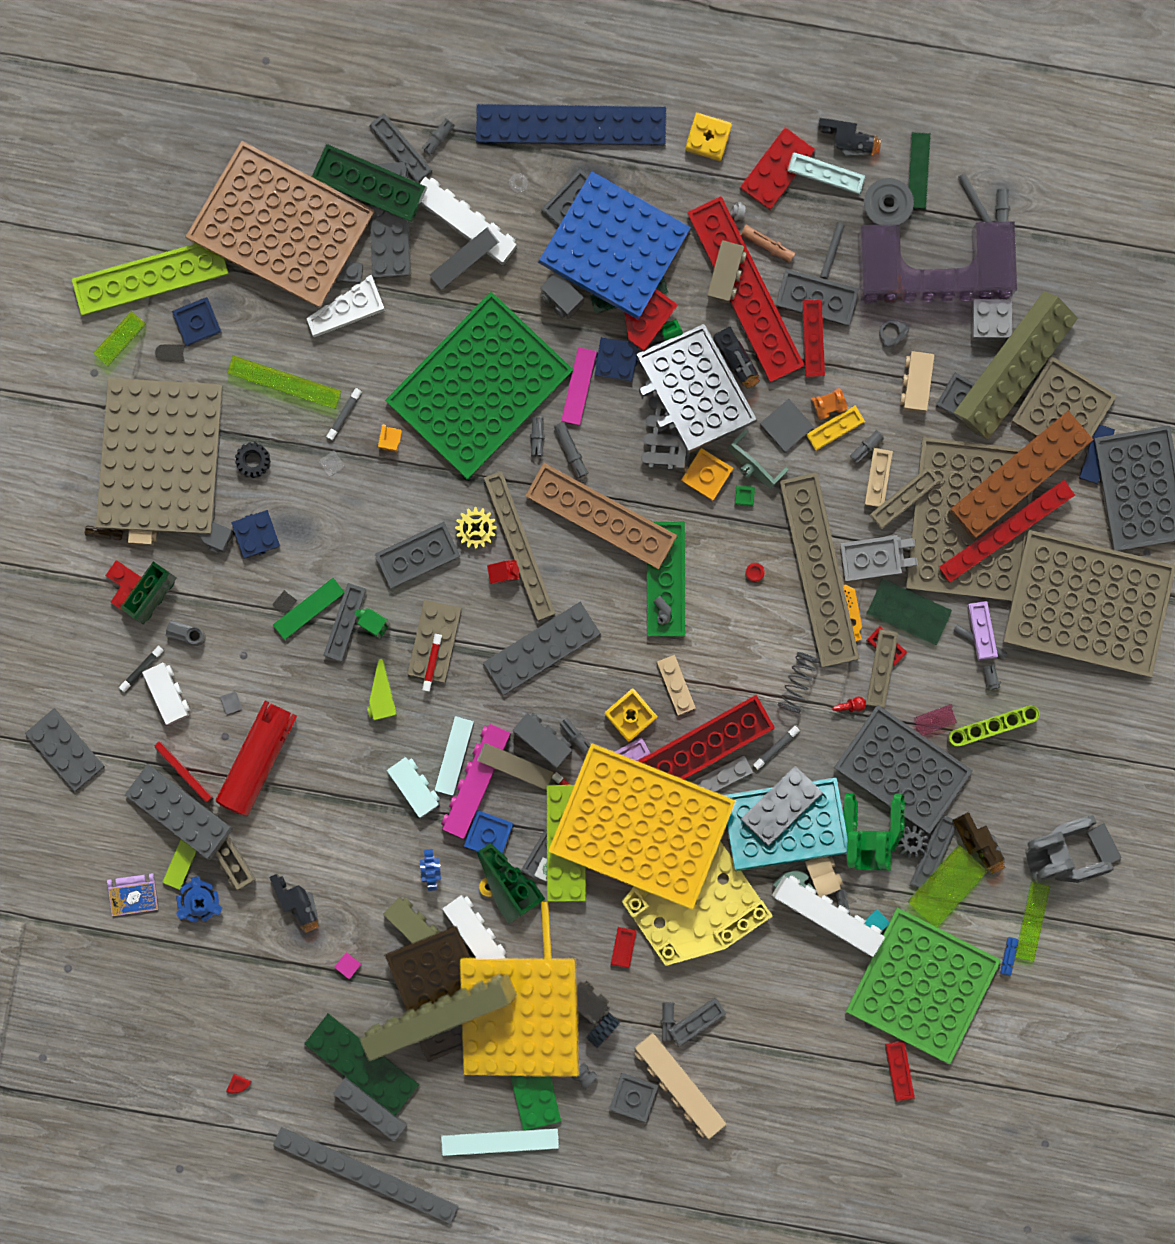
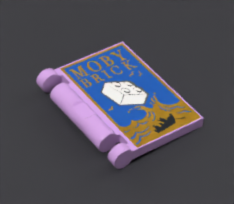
M153 873L149 874L150 882H146L145 874L116 878L117 887H112L111 879L107 880L112 916L158 910Z

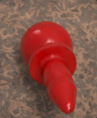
M857 696L853 699H848L847 703L834 706L832 710L837 712L846 710L860 712L866 708V701L863 697Z

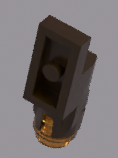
M969 812L952 820L969 855L977 852L991 874L1006 868L1004 865L1005 858L995 836L990 833L987 825L977 829Z

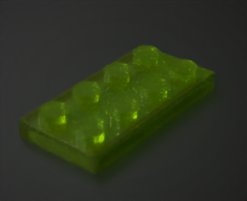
M958 845L907 902L931 925L938 927L988 871L969 855L965 849Z

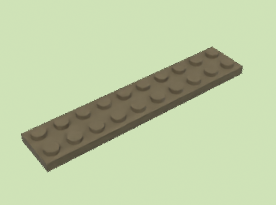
M815 472L781 480V489L821 666L823 668L858 660L860 658L818 473Z

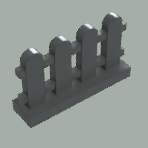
M652 397L649 399L648 404L651 409L656 410V414L648 416L646 423L650 428H654L653 434H646L644 436V442L647 446H651V452H644L641 459L644 464L649 465V468L654 469V465L668 466V470H673L674 467H677L680 473H687L689 453L675 429H673L672 435L659 434L656 422L664 420L665 416H661V411L665 409L658 397ZM657 447L670 448V454L656 453ZM676 448H679L678 454H675Z

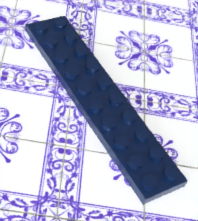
M477 104L476 143L666 146V107Z

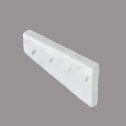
M370 275L365 281L356 284L350 291L340 295L334 302L325 305L306 319L313 337H317L383 312L385 309L372 275Z

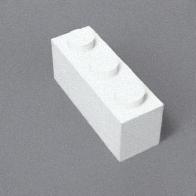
M161 663L142 672L166 725L173 724L189 716L187 712L190 710L186 700L182 701L180 694L182 690L178 682L174 683L172 679L174 673L170 665L166 666L165 663Z

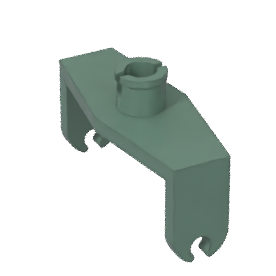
M745 429L730 444L728 451L743 465L740 468L741 474L747 471L744 475L746 478H749L752 474L771 489L789 469L785 467L773 479L754 458L737 445L748 433Z

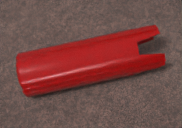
M264 700L215 800L217 804L244 817L249 816L297 715H291V712L272 703L269 705V702Z

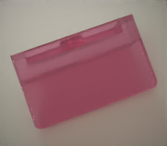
M952 704L915 717L914 721L919 733L924 735L957 723L952 710Z

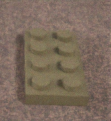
M424 600L407 675L425 679L434 634L442 635L432 680L446 682L462 608Z

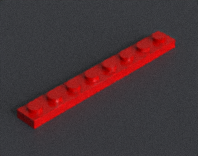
M1063 480L938 568L949 583L1073 498L1075 496L1074 492L1066 481Z

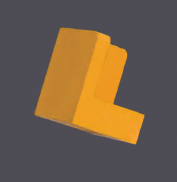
M382 424L378 448L398 453L402 431Z

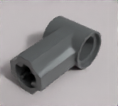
M170 620L166 629L165 636L193 644L194 646L202 645L206 639L205 633L201 629ZM194 632L200 633V638L197 641H192L191 639Z

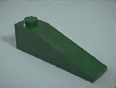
M490 843L476 852L497 907L508 924L545 900L536 884L531 879L527 880L521 874V870L518 867L514 868L508 862L507 857L493 844Z

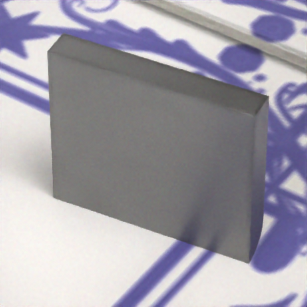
M236 691L220 697L226 715L242 710Z

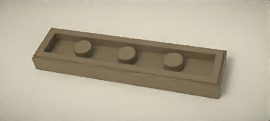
M928 466L869 516L882 530L941 480Z
M879 630L866 705L874 707L879 705L885 708L898 632Z
M484 743L477 759L479 762L547 790V785H549L554 773L487 743Z

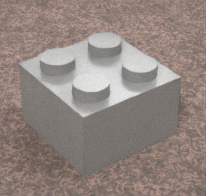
M973 299L971 303V341H1007L1012 334V299Z

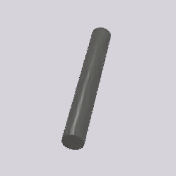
M963 173L958 178L984 224L988 226L993 222L966 174Z
M837 222L820 275L822 278H828L844 228L843 223Z
M956 625L953 630L954 632L974 642L972 632ZM996 646L998 656L1004 659L1007 652Z

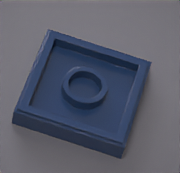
M208 297L172 311L186 347L222 333Z

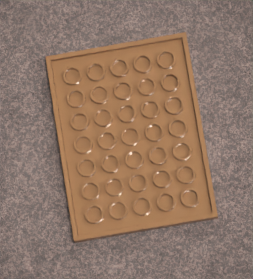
M241 141L187 233L186 239L320 309L371 221L375 210Z

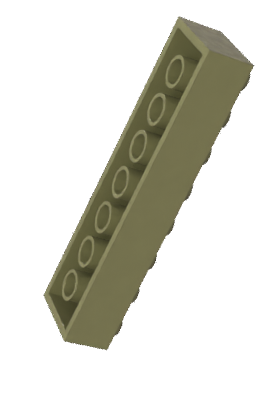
M1043 291L954 411V414L974 434L988 440L1078 317L1058 296Z
M500 973L491 977L490 981L486 983L484 981L475 983L469 990L466 988L460 989L452 997L445 995L434 1004L428 1002L420 1006L421 1009L414 1011V1009L406 1011L400 1018L394 1016L387 1019L386 1023L382 1025L379 1023L369 1027V1030L364 1032L365 1035L360 1041L370 1061L509 1005L517 994L508 974L502 976Z

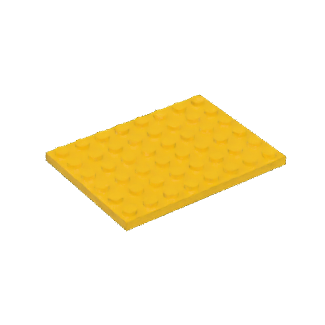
M591 743L548 852L693 909L734 807L735 800Z

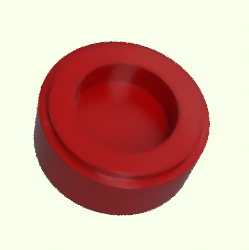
M759 563L749 564L745 571L747 579L751 582H759L765 574L763 566Z

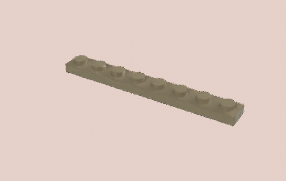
M502 471L484 477L513 557L517 561L519 573L537 621L555 615Z

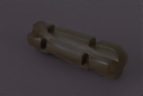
M88 525L85 527V535L90 537L94 535L97 538L121 540L123 536L122 530L97 529L94 526Z

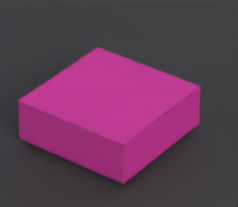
M346 952L334 968L350 979L361 963Z

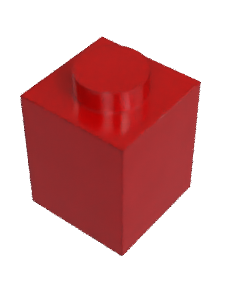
M516 560L487 565L490 584H502L520 579Z

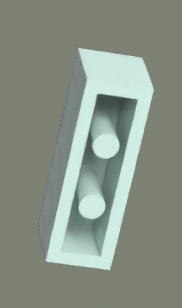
M405 757L387 771L419 818H422L439 806L437 801L440 798L434 790L430 792L426 785L429 782L423 774L421 776L418 775L416 772L418 767L413 759L408 760Z

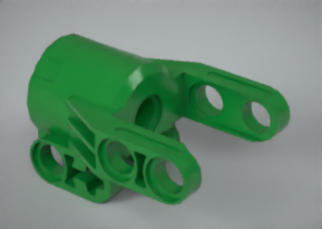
M854 793L845 794L844 821L848 838L847 864L849 868H855V870L891 871L892 851H895L904 833L905 798L903 794H894L891 802L890 831H857L858 801Z

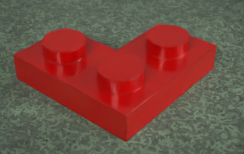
M117 560L105 575L121 586L110 602L120 608L141 579V576Z

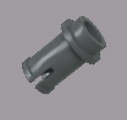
M995 665L984 667L983 670L987 680L986 687L989 690L1000 688L1001 681L998 680Z

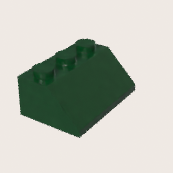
M153 561L120 609L144 625L152 617L155 608L162 603L167 591L174 586L177 577Z

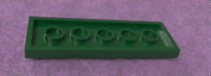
M327 143L312 175V178L338 191L410 222H413L428 188Z
M327 1013L304 1045L396 1116L419 1086V1083L384 1056L369 1061L360 1041L361 1038Z

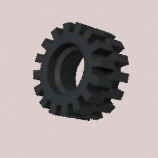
M256 442L243 444L237 450V454H235V464L238 470L246 477L251 478L261 477L263 473L265 474L266 470L270 467L271 459L266 448ZM256 453L259 455L260 463L256 467L247 466L245 459L248 454Z

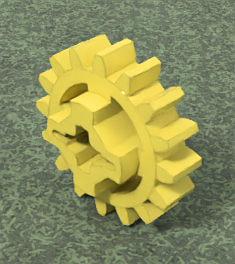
M474 507V512H471L468 508V514L461 513L462 520H456L460 524V526L455 527V530L460 531L457 534V538L463 537L461 543L468 542V548L472 544L475 549H478L479 544L484 548V542L491 543L490 536H496L492 532V530L497 529V526H492L495 519H489L491 513L489 512L485 515L484 508L480 512H478L477 507ZM471 516H481L479 519L471 518ZM487 522L489 525L488 533L484 531V526ZM464 523L468 525V531L465 534L463 532ZM473 524L476 525V526H477L478 524H480V526H479L480 531H479V532H477V531L471 532V531L473 530V528H472V525H473ZM473 537H480V538H481V540H477V541H474V540H471V539H472Z

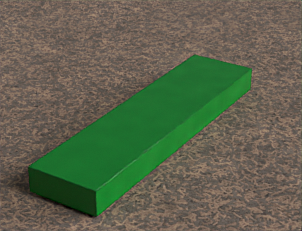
M332 578L275 622L273 626L283 639L286 640L345 592L336 580Z

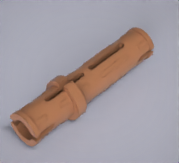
M747 224L740 234L771 252V255H776L789 264L796 254L782 246V243L779 241L771 240Z

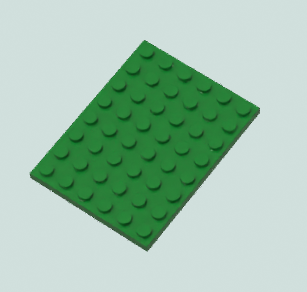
M491 291L385 401L468 480L573 372V369Z

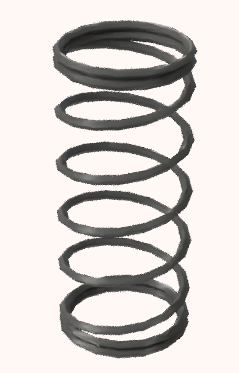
M797 652V656H795V658L797 661H799L807 667L799 665L792 666V669L797 673L801 674L802 676L788 675V678L794 683L798 684L799 686L784 685L785 689L795 694L796 696L787 694L781 695V698L783 700L792 704L793 706L782 702H778L777 704L779 707H782L786 710L798 714L800 713L802 708L788 701L783 696L793 697L801 700H805V698L791 691L786 686L809 690V688L794 681L790 677H797L812 681V678L799 672L794 667L809 669L813 671H816V669L802 662L797 657H801L805 660L814 663H819L820 661L818 658L803 652Z

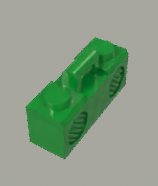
M370 608L366 610L357 609L355 611V616L359 620L357 624L381 640L390 626V622Z

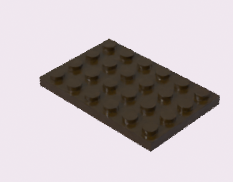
M457 925L385 954L407 1011L411 1009L417 1011L421 1009L420 1006L428 1002L434 1004L445 995H449V997L455 995V992L461 989L460 959L470 958ZM462 1024L419 1041L427 1062L463 1048Z

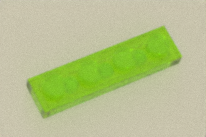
M1035 882L1030 883L1018 946L1016 947V958L1033 962L1035 960L1051 886Z

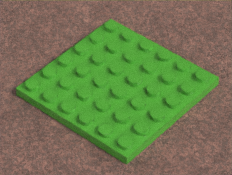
M896 908L883 934L885 938L875 955L871 958L845 1012L951 1064L1001 959Z

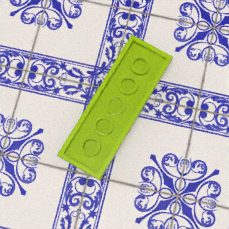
M547 785V901H587L586 866L548 852L574 785Z

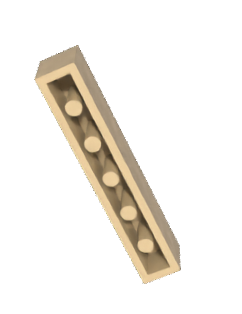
M653 1032L635 1046L637 1050L635 1055L641 1062L645 1060L648 1063V1071L653 1077L657 1075L661 1079L660 1086L665 1092L669 1090L673 1094L671 1098L677 1107L682 1105L686 1110L683 1114L690 1123L694 1120L698 1125L696 1130L702 1137L707 1136L710 1139L727 1125Z

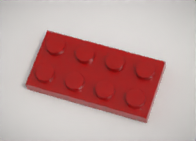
M784 127L742 183L740 189L768 210H771L797 175L787 171L792 154L795 152L811 157L815 148Z

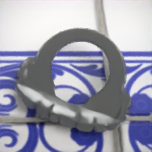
M897 320L884 322L880 327V337L883 340V346L891 347L898 344L909 331L908 324L905 322L900 323ZM888 324L898 326L900 334L896 338L885 336L884 328Z

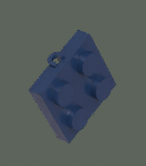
M601 337L599 351L596 352L595 358L597 360L595 375L632 382L634 367H637L638 360L636 359L638 347L631 342Z
M268 510L254 515H246L245 518L231 522L244 559L257 554L259 556L264 555L266 551L280 547Z

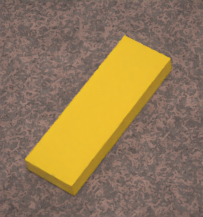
M855 405L807 433L806 436L814 450L817 451L865 423V420Z

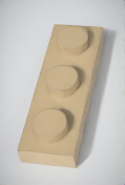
M873 449L864 505L879 507L885 502L893 451Z
M675 655L657 661L677 715L696 709Z

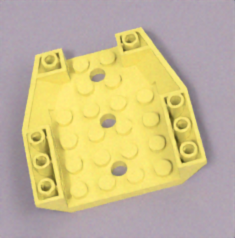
M721 841L693 909L636 886L631 889L622 901L665 966L726 949L772 917V914L756 894L741 870L735 871L733 858ZM721 873L727 874L729 878L728 882L724 885L720 884L717 880ZM662 917L665 920L664 927L656 928L654 926L655 918Z

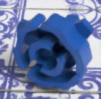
M197 876L191 877V882H187L180 887L182 894L187 888L192 887L184 896V907L181 905L182 896H176L179 909L176 915L180 920L186 918L194 923L198 922L199 919L191 917L189 913L194 916H202V921H207L214 914L220 915L222 907L218 904V892L212 891L213 901L210 892L201 888V886H206L212 890V884L200 880V877ZM195 899H201L203 905H196Z

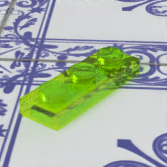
M130 311L93 354L109 366L144 328L146 323Z

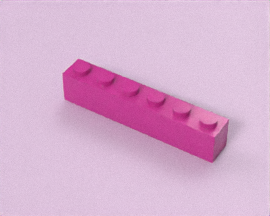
M490 723L488 727L484 726L480 737H483L481 744H476L472 753L475 755L473 762L469 761L464 772H467L465 780L461 779L458 784L457 790H460L457 798L453 796L449 807L452 808L450 814H445L442 820L443 830L465 839L496 769L477 761L484 743L504 751L511 735L510 732Z

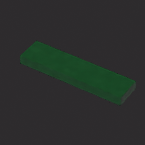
M911 133L908 188L913 195V209H926L931 133Z

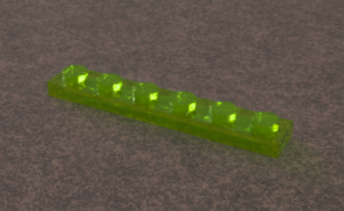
M234 355L227 370L228 375L335 410L342 392L341 390Z

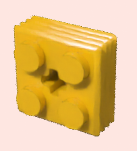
M696 113L685 150L721 161L732 123ZM708 133H710L711 136L714 137L710 138L709 141H707L706 137L704 136Z
M634 689L627 692L604 713L628 742L657 719V715ZM628 710L630 712L635 711L636 714L634 715V720L626 719V712Z

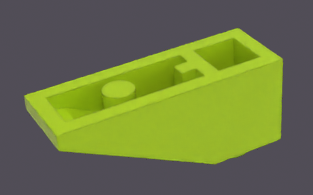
M383 659L378 660L369 700L370 706L367 707L369 717H373L374 721L397 716Z

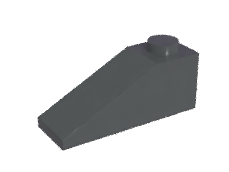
M212 521L211 534L198 535L209 546L208 550L219 554L220 551L225 553L234 531Z

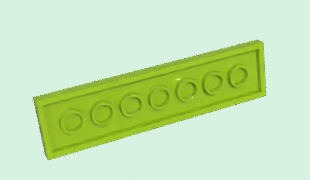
M192 244L72 278L71 280L81 315L85 316L229 275L224 258L197 244Z

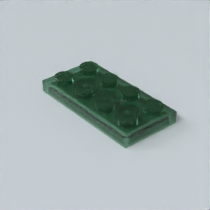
M882 579L866 614L937 645L952 610Z

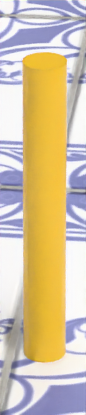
M541 902L544 959H552L549 903Z

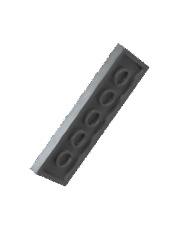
M406 162L375 164L407 178ZM370 204V208L375 210L370 221L372 277L411 276L409 221Z
M580 601L483 663L502 694L505 695L601 633Z
M149 764L145 766L125 793V796L209 860L212 859L233 830L232 827Z

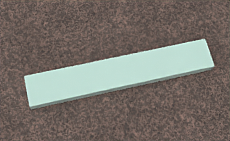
M558 1128L441 1136L442 1156L559 1148Z

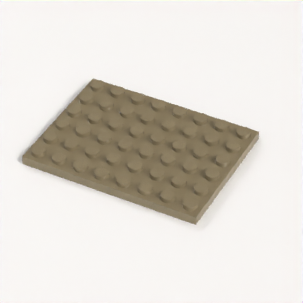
M108 378L96 516L97 529L211 534L223 392L222 384Z
M928 437L922 438L918 474L929 466L941 481L915 502L911 538L915 539L916 547L910 548L909 558H917L918 566L908 567L906 589L1012 601L1028 529L950 583L938 567L1032 502V492H1030L974 540L949 512L954 505L1023 448Z
M1027 530L1003 642L1141 676L1152 677L1175 575V565Z

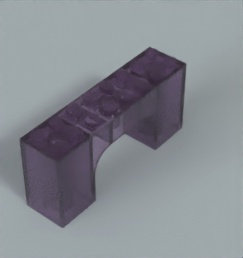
M1015 221L976 222L972 229V263L967 267L955 269H914L908 266L901 256L900 225H864L860 227L858 232L860 299L865 300V303H876L877 300L893 303L896 302V299H903V302H914L915 299L931 302L934 301V298H941V301H952L953 298L968 301L972 300V297H979V299H991V297L1010 299V296H1013L1017 291Z

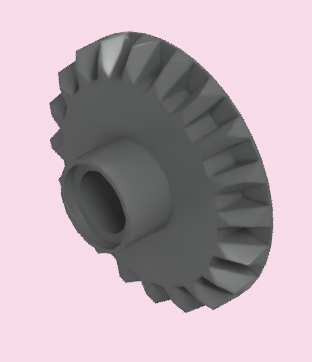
M883 178L874 182L868 188L864 197L866 214L871 221L883 227L901 225L908 219L913 210L914 200L910 189L902 181L894 178ZM890 200L893 203V207L887 208L883 202Z

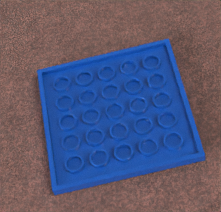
M591 171L538 263L634 318L639 319L691 227Z

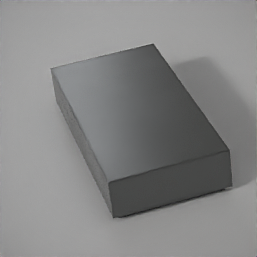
M1105 823L1087 831L1101 862L1113 863L1122 858Z

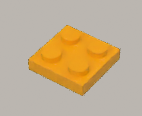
M701 448L689 466L687 473L681 479V482L713 501L732 472L733 467Z

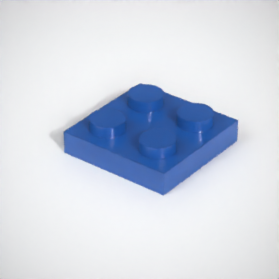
M477 810L464 846L479 851L491 843L503 853L513 823Z

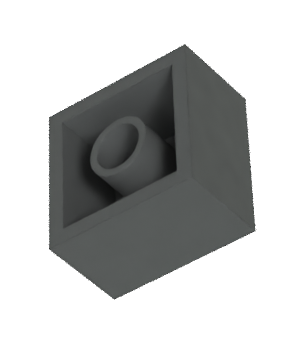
M554 273L540 287L541 299L548 306L552 304L555 308V313L562 319L565 317L569 320L584 305V297L557 273Z

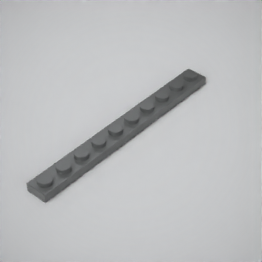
M284 1127L280 1128L273 1144L451 1224L459 1206Z

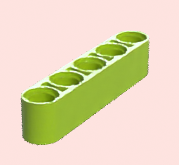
M1032 705L955 729L948 734L947 741L951 746L959 747L1033 723L1038 720L1040 713L1037 707ZM1027 709H1031L1034 712L1032 720L1027 719L1025 716ZM1009 715H1013L1016 718L1014 726L1007 723ZM990 721H995L998 724L997 731L993 732L989 729ZM972 727H977L980 731L979 736L976 738L970 734ZM954 733L961 735L962 740L958 744L952 740Z

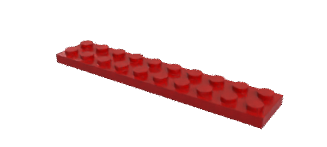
M722 196L688 211L687 215L713 268H715L722 240L744 246L743 252H747L744 264H739L738 270H741L739 282L735 281L733 288L737 290L734 300L730 299V302L769 382L771 383L803 368L805 365Z

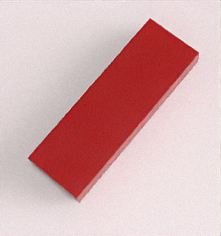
M905 1041L885 1043L895 1101L915 1098Z

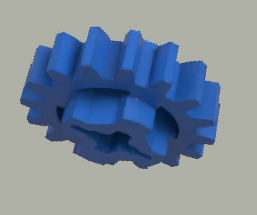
M433 849L424 850V859L420 860L422 882H427L428 891L437 890L436 881H441L439 858H434Z

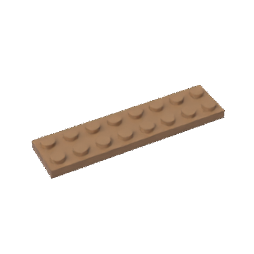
M543 463L525 495L527 498L657 569H660L678 537L676 534L546 463Z

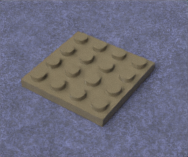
M1051 356L1011 422L1037 437L1069 410L1092 437L1117 395ZM1085 447L1073 456L1072 459L1077 461Z

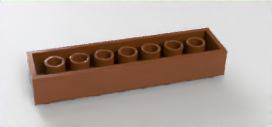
M1068 410L954 505L949 512L974 540L1087 446L1093 438Z

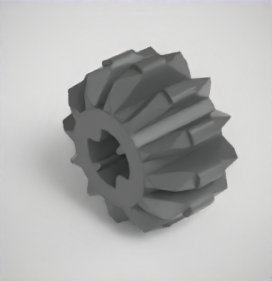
M908 826L905 827L906 834L903 833V838L899 841L901 844L896 847V849L904 848L900 852L901 855L908 851L907 858H911L912 852L914 857L918 858L919 854L917 851L922 854L925 853L921 846L928 847L927 843H922V840H926L928 837L920 836L923 833L922 829L916 833V826L912 827V832H910ZM908 838H915L916 841L914 843H916V846L909 847L907 845L909 843L907 842Z

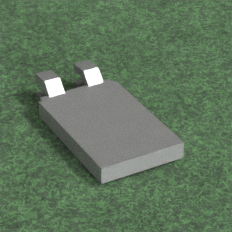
M898 535L840 543L846 582L902 574L903 571H906L905 567L918 566L917 558L904 559L903 548L916 547L915 539L913 538L901 540V537H898Z

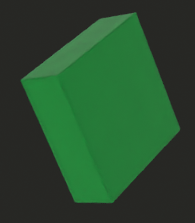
M677 319L665 323L660 329L665 341L683 334Z
M736 485L734 505L753 507L755 487Z

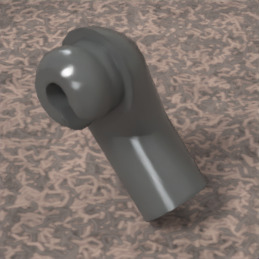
M659 596L653 603L659 608L657 622L664 625L670 621L671 607Z

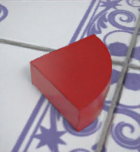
M234 1073L226 1092H242L250 1086L252 1081Z

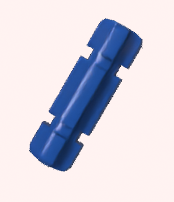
M1008 937L1006 942L1008 946L1007 948L1005 947L1002 961L1004 965H1001L1000 973L1004 975L1012 974L1013 968H1011V965H1014L1017 951L1015 947L1018 946V939Z

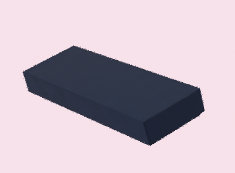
M1099 424L1092 436L1093 440L1089 444L1079 479L1098 484L1100 472L1094 438L1114 435L1115 429Z

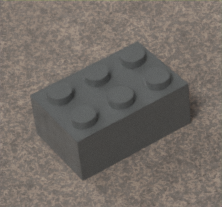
M527 712L513 729V732L558 769L572 752L570 749L571 744L564 738L558 739L555 736L557 732L549 725L545 728L541 724L542 719L535 713L530 715Z

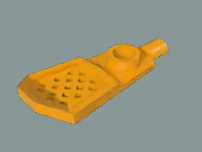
M843 585L844 591L846 590L845 596L848 595L846 601L850 618L856 620V625L852 626L855 640L859 641L862 640L860 634L862 622L856 591L848 585Z

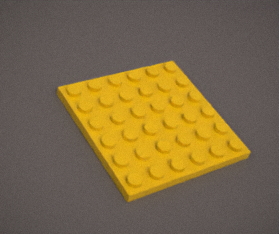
M460 959L461 989L466 988L469 990L475 983L480 981L486 983L490 981L491 977L501 973L502 976L508 974L517 994L509 1005L462 1023L464 1075L579 1076L576 959Z

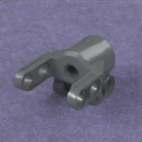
M1094 815L1059 825L1051 834L1027 843L1029 848L1025 849V854L1036 883L1052 878L1058 881L1080 883L1114 870L1111 862H1100L1075 870L1073 860L1070 857L1064 837L1086 831L1095 825Z

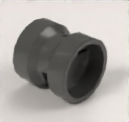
M583 1062L579 1067V1076H571V1078L581 1082V1087L586 1090L598 1075L594 1071L590 1072L588 1066Z

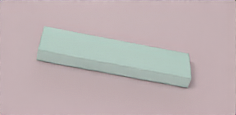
M795 152L792 154L787 170L788 172L855 194H860L865 178L864 175Z
M455 716L435 791L454 795L474 721Z

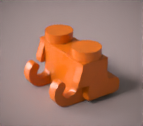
M840 388L827 395L811 398L819 419L829 417V413L835 410L839 413L848 409L846 399Z

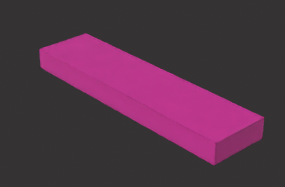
M578 347L561 422L580 426L597 351Z

